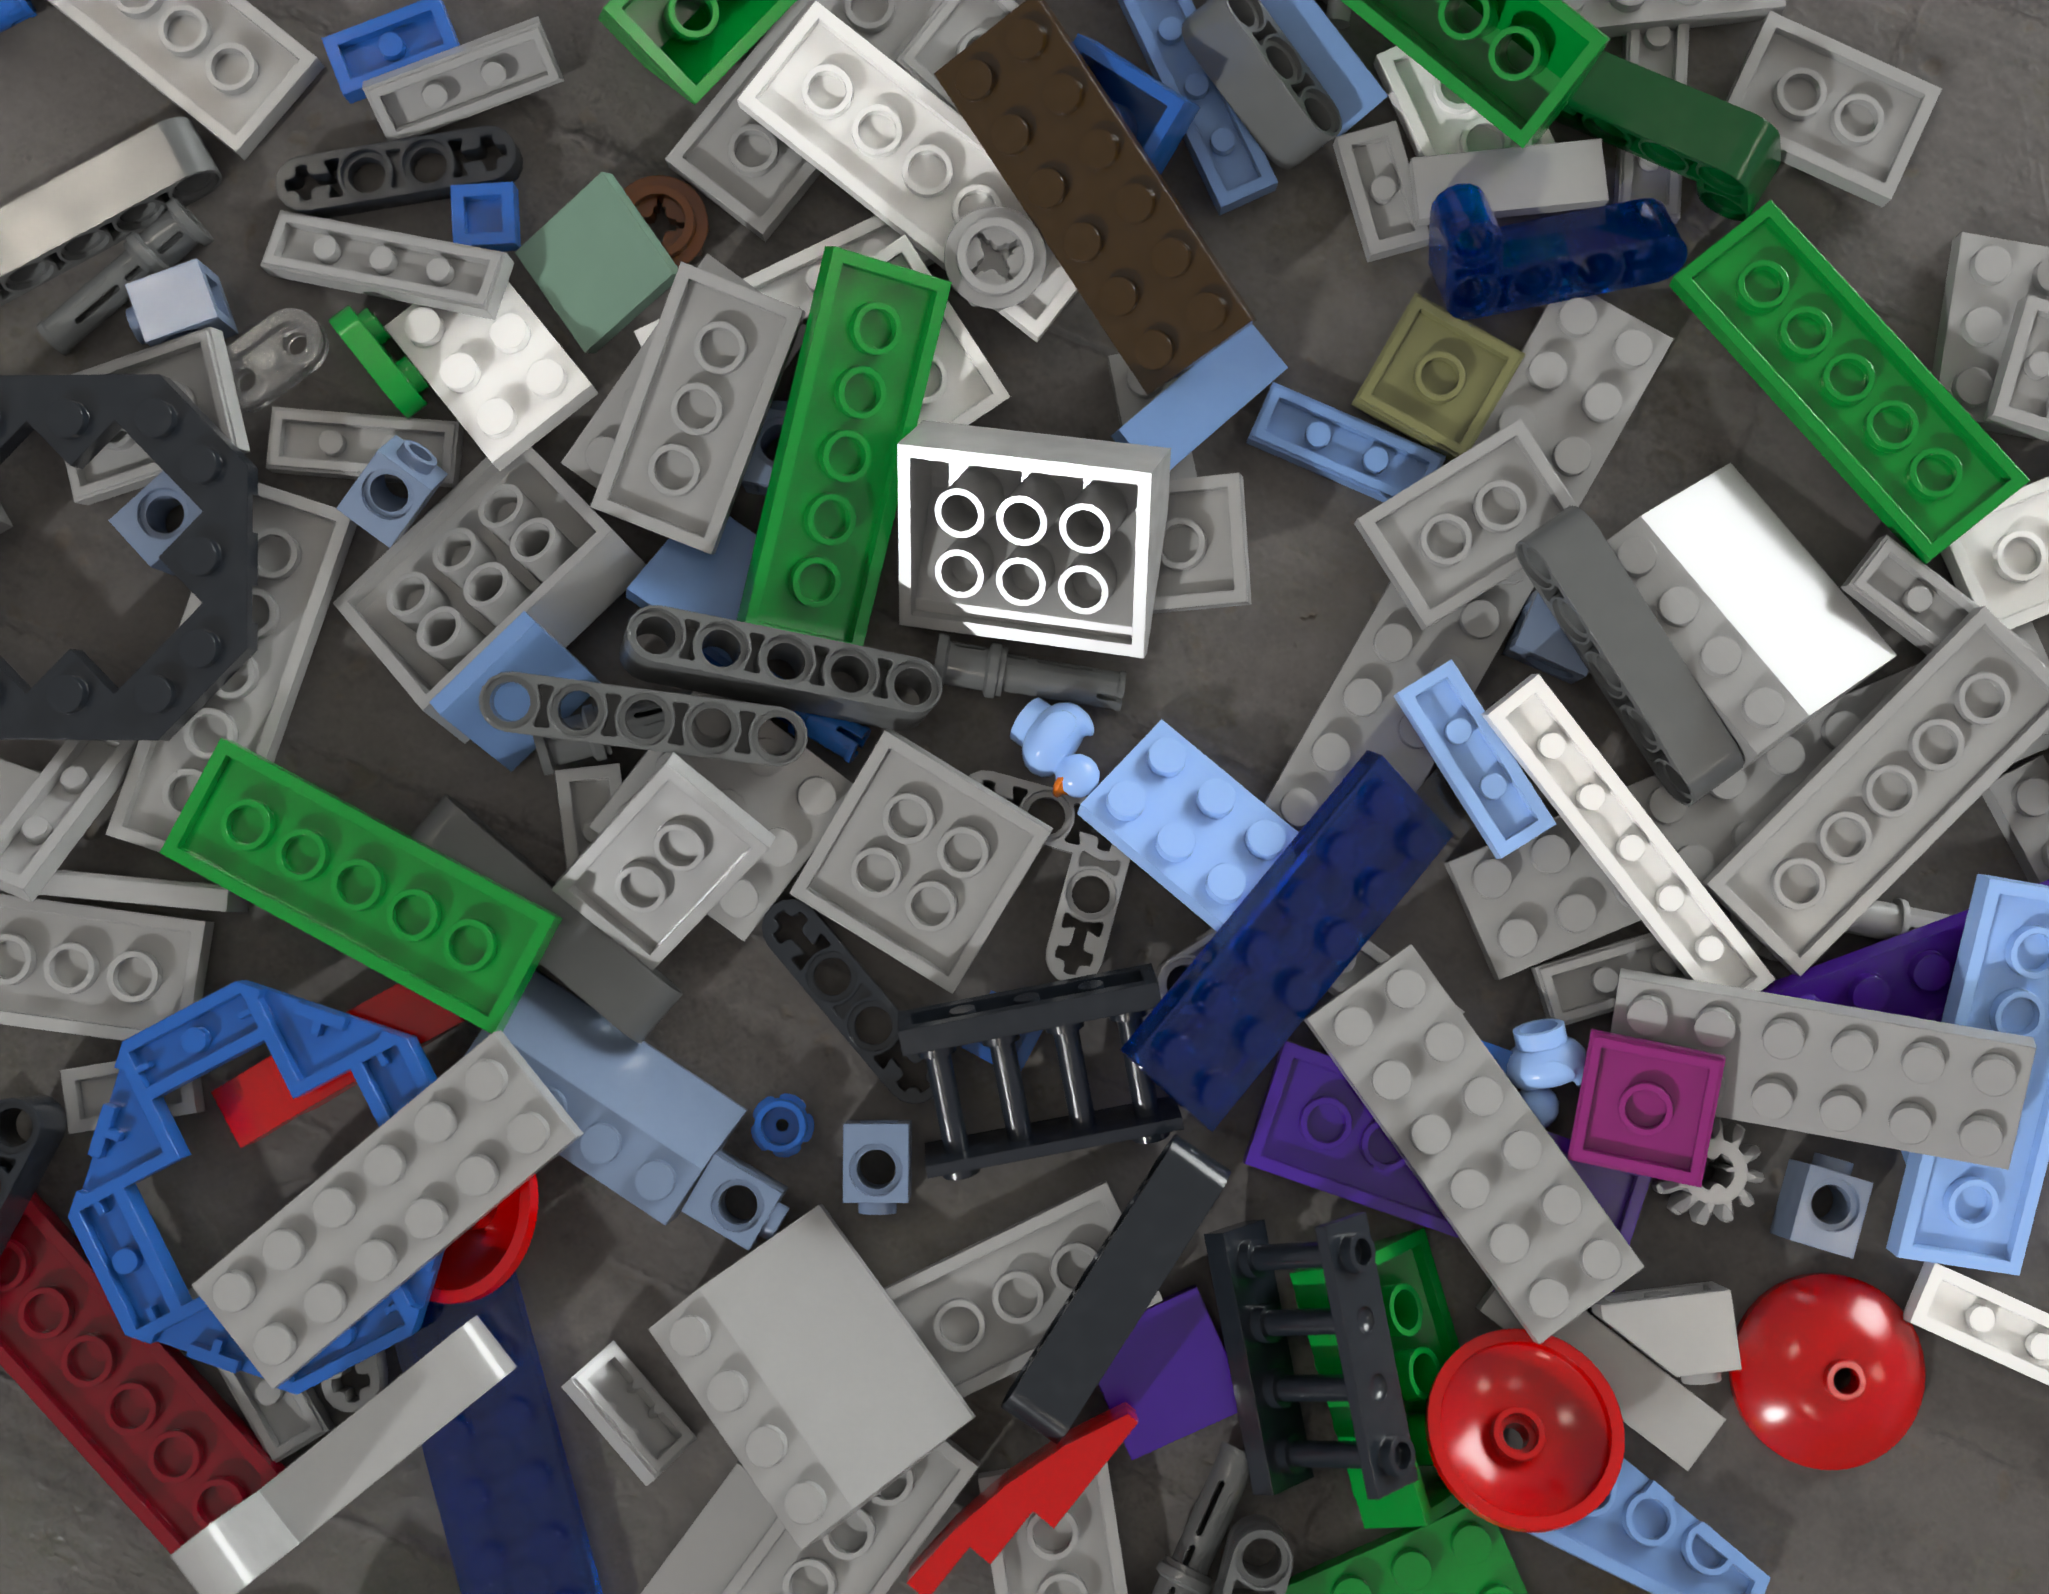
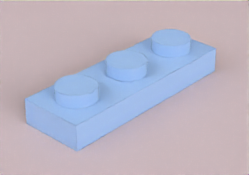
M1452 659L1393 695L1496 859L1505 857L1556 825L1553 817L1514 756L1481 715L1485 710Z

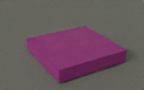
M1591 1029L1567 1160L1701 1188L1726 1060L1725 1055Z

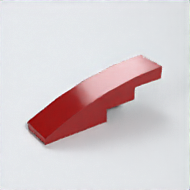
M399 983L345 1012L417 1036L422 1048L467 1021ZM271 1055L211 1091V1094L239 1147L243 1148L258 1142L298 1116L321 1107L358 1083L352 1071L304 1096L293 1099Z
M1124 1402L1069 1429L1058 1444L1050 1441L1008 1469L956 1514L909 1567L906 1583L919 1594H933L969 1547L991 1565L1032 1512L1036 1513L1052 1528H1055L1138 1424L1136 1410L1127 1402Z

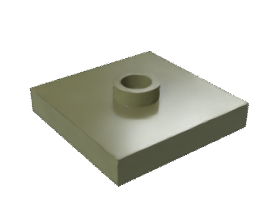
M1415 292L1351 405L1426 448L1446 456V459L1451 461L1473 447L1525 353Z

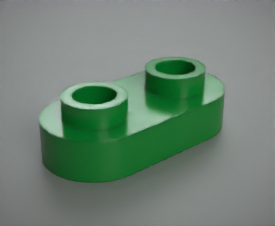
M348 304L328 319L341 339L407 419L411 418L428 404L422 392L430 386L407 356L396 362L383 345L392 338L368 307L357 314Z

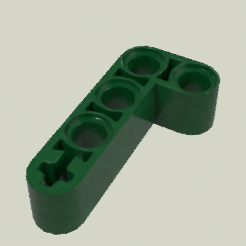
M1606 51L1601 53L1578 91L1554 120L1596 139L1601 138L1605 143L1696 181L1697 195L1700 201L1710 210L1733 221L1743 222L1751 215L1781 164L1779 131L1763 117Z

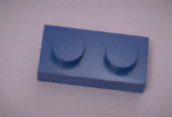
M421 0L321 38L341 92L350 104L367 98L362 89V82L460 45L442 0Z

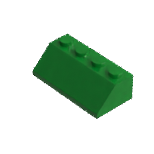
M610 0L603 7L598 20L646 69L693 105H696L797 0Z
M1341 0L1522 149L1538 142L1578 91L1610 41L1608 36L1563 0Z
M1420 1228L1373 1241L1376 1250V1266L1410 1439L1415 1449V1465L1418 1480L1379 1500L1367 1499L1362 1469H1347L1352 1493L1356 1499L1364 1529L1428 1526L1462 1504L1451 1493L1439 1476L1429 1453L1425 1434V1409L1431 1385L1443 1364L1460 1346L1425 1229ZM1323 1268L1297 1269L1289 1273L1299 1309L1330 1307ZM1307 1335L1318 1373L1343 1374L1336 1335ZM1327 1402L1338 1441H1356L1349 1402Z

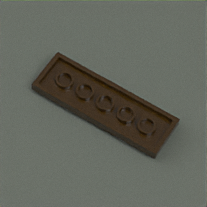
M1045 0L1024 1L934 73L1147 395L1157 392L1256 321V318Z

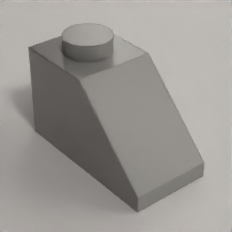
M1713 1281L1609 1293L1587 1309L1658 1366L1675 1377H1681L1683 1384H1713L1722 1380L1721 1372L1742 1370L1731 1290Z

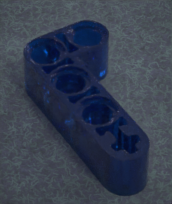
M1459 183L1448 187L1438 194L1430 210L1428 261L1430 272L1447 311L1453 317L1461 320L1476 319L1567 301L1573 298H1582L1657 283L1676 274L1685 264L1688 256L1687 245L1668 210L1661 201L1654 198H1641L1500 226L1485 193L1480 187L1471 183Z

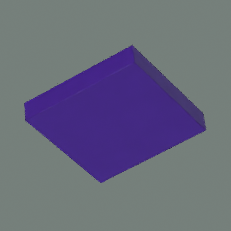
M1196 1284L1163 1298V1301L1145 1310L1098 1383L1109 1410L1124 1402H1127L1136 1410L1138 1424L1123 1441L1131 1460L1238 1413L1227 1354Z

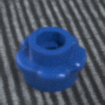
M789 1093L781 1094L779 1098L769 1096L760 1101L754 1109L753 1118L755 1123L751 1127L752 1138L756 1145L762 1150L773 1151V1154L777 1157H789L797 1154L801 1150V1144L808 1142L814 1132V1119L811 1114L806 1112L805 1102L798 1096ZM779 1119L787 1120V1130H778L776 1123Z

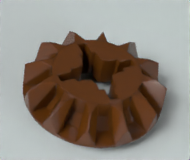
M654 175L636 180L624 189L647 224L655 223L657 214L660 213V206L663 204L669 223L679 226L675 231L665 232L663 242H661L678 268L681 261L688 264L696 256H702L703 245L707 234L710 232L708 215L702 199L691 186L674 177Z

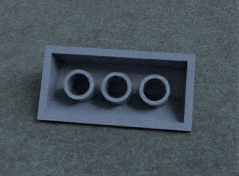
M535 970L503 1030L505 1036L584 1133L559 1155L665 1226L678 1217L715 1153L723 1149L748 1111L647 1042L643 1041L642 1044H639L630 1039L588 1003L538 970ZM482 1029L466 1054L491 1033Z

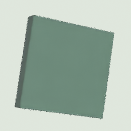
M601 172L515 252L585 353L595 354L672 286L678 271L677 265L613 174Z

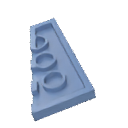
M1625 1458L1623 1459L1615 1485L1605 1500L1593 1512L1565 1528L1542 1533H1528L1650 1594H1765L1770 1581V1577L1705 1522L1695 1518L1674 1500V1496L1656 1481L1646 1477Z

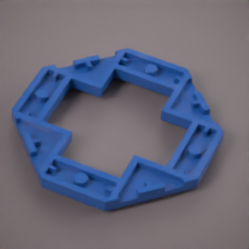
M249 980L234 981L122 1041L114 1067L119 1069L109 1103L102 1105L87 1154L92 1156L83 1189L75 1193L68 1219L126 1336L149 1344L157 1341L186 1351V1357L232 1373L243 1371L263 1378L202 1298L192 1299L136 1185L192 1155L166 1104L164 1096L266 1043L293 1099L304 1096L352 1071L379 1127L438 1078L417 1036ZM445 1250L277 1388L298 1395L420 1331Z

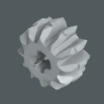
M1715 1116L1707 1155L1708 1159L1715 1160L1708 1163V1166L1715 1168V1173L1709 1181L1703 1179L1701 1188L1657 1178L1652 1182L1651 1186L1654 1192L1659 1194L1671 1193L1667 1204V1209L1671 1213L1681 1215L1689 1210L1691 1221L1700 1225H1706L1713 1213L1720 1221L1727 1223L1734 1220L1732 1200L1745 1207H1751L1755 1204L1754 1198L1744 1187L1747 1181L1757 1184L1762 1183L1765 1178L1762 1172L1747 1167V1163L1755 1160L1761 1154V1151L1757 1145H1740L1744 1138V1127L1740 1124L1731 1123L1723 1128L1721 1117Z

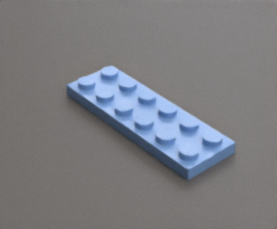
M1977 874L1941 1022L2034 1038L2036 1052L2009 1170L1909 1152L1886 1249L1898 1258L2020 1276L2049 1161V886Z

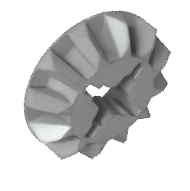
M984 207L965 215L953 227L945 245L944 266L949 281L952 282V289L965 298L972 307L980 306L999 312L1005 308L1023 304L1041 284L1046 268V248L1036 226L1023 214L1006 207ZM979 238H982L986 245L990 244L996 252L1004 248L1009 250L1015 245L1018 246L1012 250V254L1006 260L1007 277L1010 281L1007 282L1003 275L1000 276L994 269L987 270L986 272L981 270L977 274H973L984 260L982 243Z

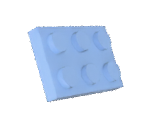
M1162 719L1080 804L1077 812L1082 819L1224 938L1303 851L1309 841Z

